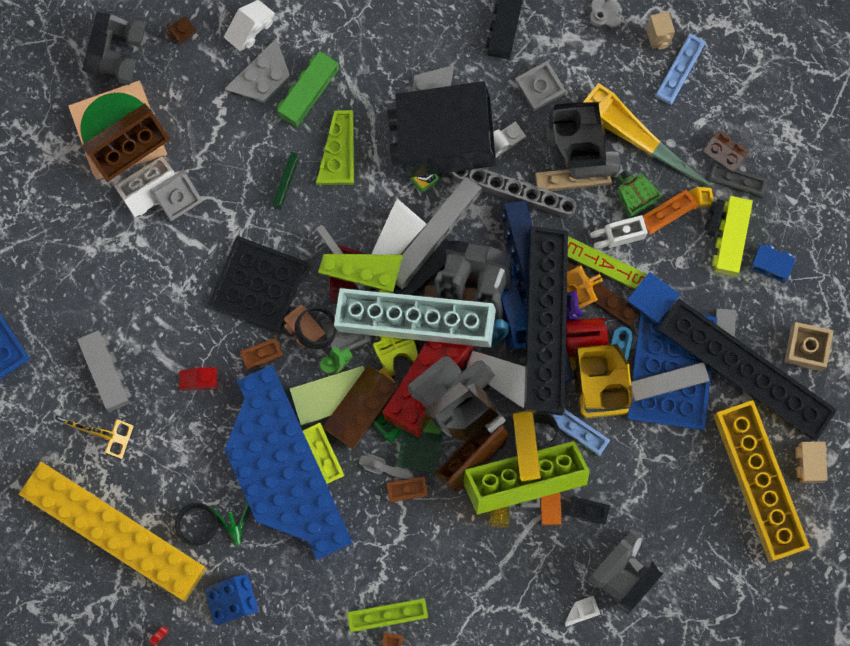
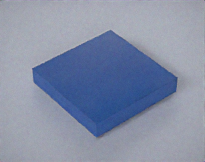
M649 272L628 298L627 303L655 324H658L679 298L680 293Z

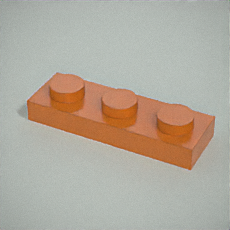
M686 189L643 215L647 232L651 235L697 207V201Z

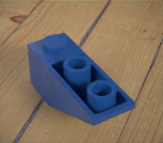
M518 289L503 291L501 295L503 320L509 324V334L506 336L508 349L526 347L527 316Z

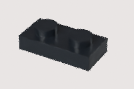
M572 496L567 516L606 525L610 505Z

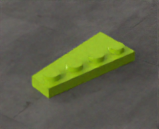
M334 110L316 185H354L353 110Z
M323 254L318 273L393 293L403 255Z

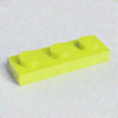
M321 422L304 429L303 433L326 484L345 476Z

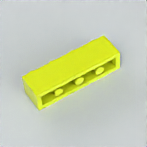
M730 196L728 201H725L722 211L725 212V216L719 224V230H722L721 237H717L715 248H718V252L712 260V266H715V273L733 277L739 274L753 200Z

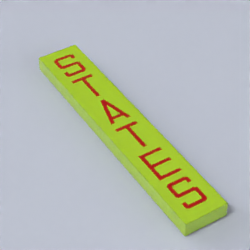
M568 236V259L633 290L646 277L647 273Z

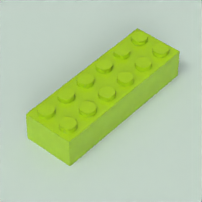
M575 441L537 451L540 479L521 481L518 456L466 469L463 484L477 515L587 485L590 471Z

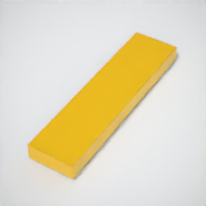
M533 412L513 413L521 481L540 479Z

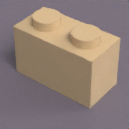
M669 11L650 16L646 31L652 49H665L672 41L675 30Z
M801 442L798 444V447H796V458L799 459L797 478H800V483H824L828 481L826 442Z

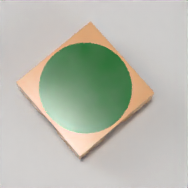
M139 80L130 85H125L69 105V109L83 145L144 103L149 108L150 106ZM164 144L135 164H142L167 155ZM85 152L95 179L98 180L103 178L99 170L96 168L94 163L91 161V159Z

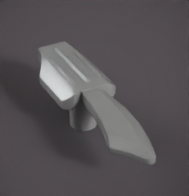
M372 454L362 455L359 464L369 472L378 475L385 472L403 479L415 478L409 469L388 466L383 458Z

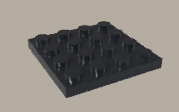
M236 236L208 306L280 333L284 318L288 314L308 262Z

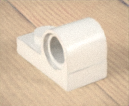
M516 121L502 131L500 129L494 131L496 158L526 139V135Z

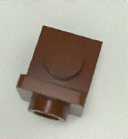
M186 16L173 25L170 23L166 24L168 37L171 41L175 40L178 45L197 33Z

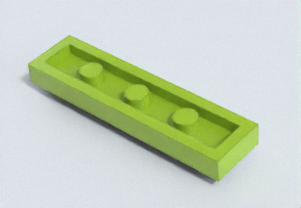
M425 598L347 612L351 633L427 619L428 613Z

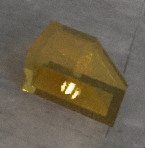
M510 506L489 511V527L509 528Z

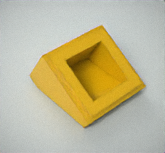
M696 187L689 191L697 201V207L694 209L711 207L712 202H714L712 188Z

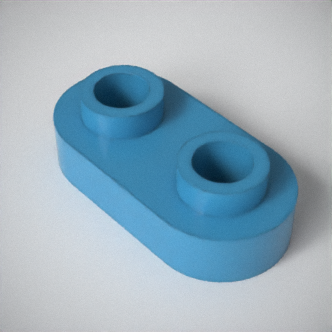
M502 319L494 320L491 346L499 345L509 334V324Z
M619 327L613 333L611 345L618 344L627 360L632 342V332L626 327ZM619 335H624L625 340L621 341Z

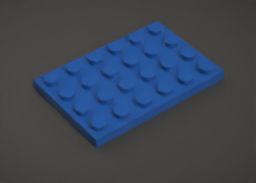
M668 310L658 324H655L640 313L632 382L702 363L657 331L670 310ZM704 315L717 325V317ZM705 365L710 380L712 369ZM710 381L636 402L633 398V408H629L627 420L704 431Z

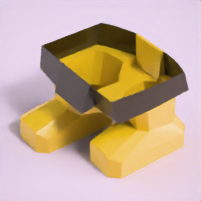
M618 344L576 348L575 357H569L574 375L572 382H575L576 394H580L578 398L580 415L585 419L627 415L629 408H633V391L629 363Z

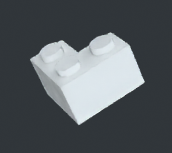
M259 0L238 9L224 38L239 51L250 48L255 43L254 38L256 34L263 29H268L272 25V18L275 13Z

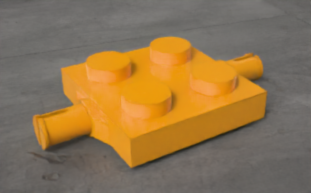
M581 265L567 271V292H577L579 309L598 300L593 291V285L603 281L600 278V274L589 279Z

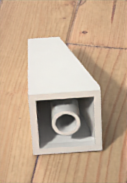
M397 199L372 254L403 255L424 229L426 223Z
M472 351L466 362L467 368L476 361H484L495 374L489 385L524 409L525 367Z

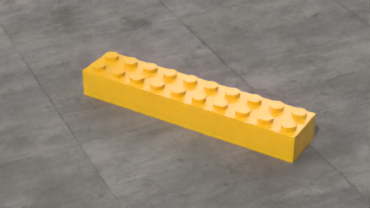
M43 462L39 463L19 493L20 496L185 602L207 570L205 566Z

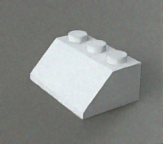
M161 156L114 185L131 213L136 217L144 214L152 206L159 204L151 189L174 176L175 173Z

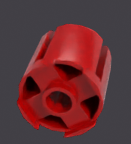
M607 317L566 321V349L569 357H575L576 348L609 345L607 325L603 324V322L607 321Z

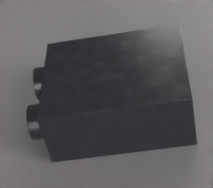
M485 81L395 94L396 108L388 109L387 116L390 131L398 132V142L390 143V157L393 166L401 165L407 178L496 166L491 97Z

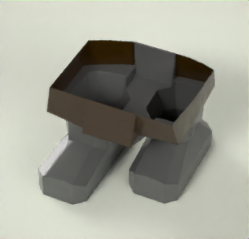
M448 356L442 357L408 385V391L411 396L426 408L424 414L438 428L452 438L468 440L499 415L494 404L488 399L486 392L483 390L494 378L495 374L482 360L474 362L461 373L456 362Z

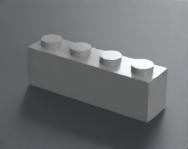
M98 330L77 339L106 410L111 412L130 404L129 398L132 397L128 387H124L121 380H124L121 370H117L114 363L117 360L113 351L109 352L107 346L110 343L106 334L102 335Z

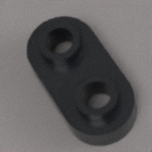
M717 199L716 202L711 204L709 211L712 213L711 220L707 219L704 228L707 231V235L714 237L725 204L723 200Z

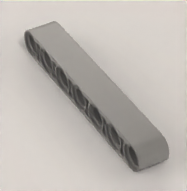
M483 168L463 170L465 173L461 176L451 172L452 179L459 184L468 177L482 187L483 192L513 202L526 200L528 207L564 219L571 218L576 210V202L570 197ZM480 175L483 179L478 182L473 179V176ZM498 181L500 186L495 188L490 183ZM515 187L518 189V192L513 194L508 189ZM533 193L536 195V198L531 200L526 195ZM551 199L554 204L551 206L546 205L544 200ZM569 205L572 210L569 212L564 211L562 206Z
M468 177L459 184L403 253V260L395 285L401 289L406 287L482 192V187Z

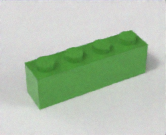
M320 51L317 55H313L309 61V67L300 73L299 81L288 90L289 95L285 100L282 99L278 104V116L298 128L339 70L338 62Z

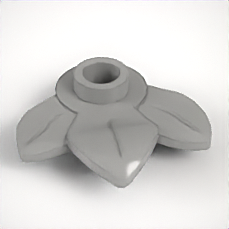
M604 0L592 1L590 21L594 26L601 27L606 25L617 27L622 23L621 19L616 16L620 11V4L613 0L607 2Z

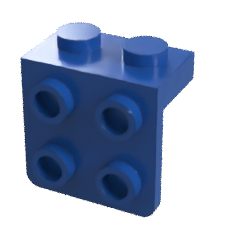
M248 574L235 576L205 588L206 598L215 625H221L259 612Z

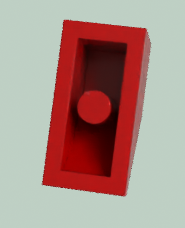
M196 367L179 371V391L218 390L217 368Z

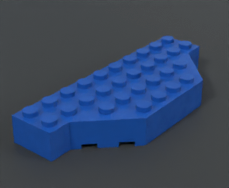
M273 365L237 380L245 399L228 439L225 452L256 522L309 542L317 560L352 545L353 542Z

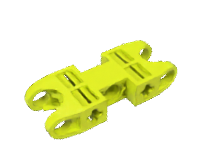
M379 290V292H382V293H391V292ZM379 336L381 341L373 344L381 365L391 377L396 375L393 368L394 360L397 357L405 356L414 363L418 356L415 342L412 339Z

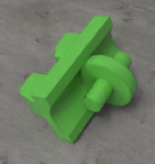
M338 347L333 348L329 355L320 361V369L325 373L333 372L334 375L340 373L343 367L349 364V360L353 358L349 348L346 347L340 351Z

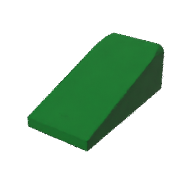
M383 413L379 415L373 424L389 443H392L404 432L400 427L387 421Z

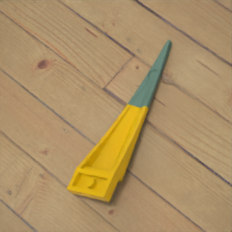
M599 83L596 85L584 102H599L600 117L604 128L709 188L710 183L660 142L612 91Z

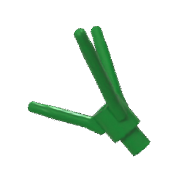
M248 502L239 524H235L232 511H228L231 526L210 505L209 507L213 509L218 520L230 533V538H233L234 546L242 544L240 537L242 536L241 531L250 509Z

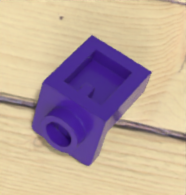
M570 291L567 292L566 321L577 320V317L583 316V312L579 311L577 292Z

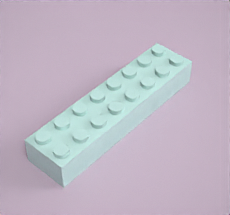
M340 288L334 327L338 332L491 348L496 309L493 303Z

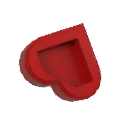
M163 625L149 639L148 643L151 646H156L169 632V629Z

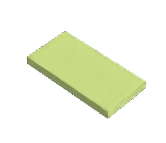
M364 366L290 388L301 426L329 418L365 370Z

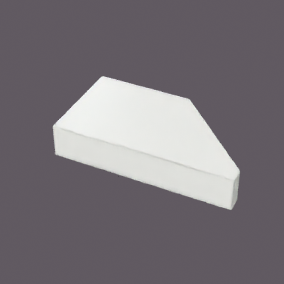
M594 596L574 603L565 622V627L600 615Z

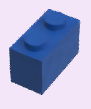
M760 244L749 269L785 283L789 279L796 258L792 257V254L788 252L774 250L775 248L769 244Z

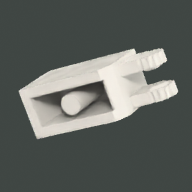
M641 215L608 224L604 229L594 231L590 235L591 238L605 235L606 240L593 244L595 249L607 246L612 248L645 239L648 232Z

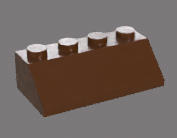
M144 103L83 144L82 147L106 182H109L168 142L170 138L152 110Z
M367 366L324 424L323 429L354 451L387 406L399 386L380 372Z
M500 425L492 434L486 427H483L470 439L466 440L435 473L438 479L454 493L463 490L465 487L463 484L465 470L488 463L492 459L493 454L506 444L509 436L503 425Z

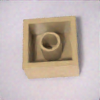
M795 322L790 329L784 363L822 372L827 368L834 330Z

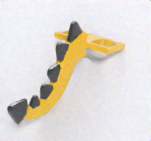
M60 416L55 417L57 421L73 428L109 440L105 453L122 459L133 425L116 419L111 432L71 422ZM120 423L128 426L126 436L116 433ZM113 442L122 445L118 455L110 452Z

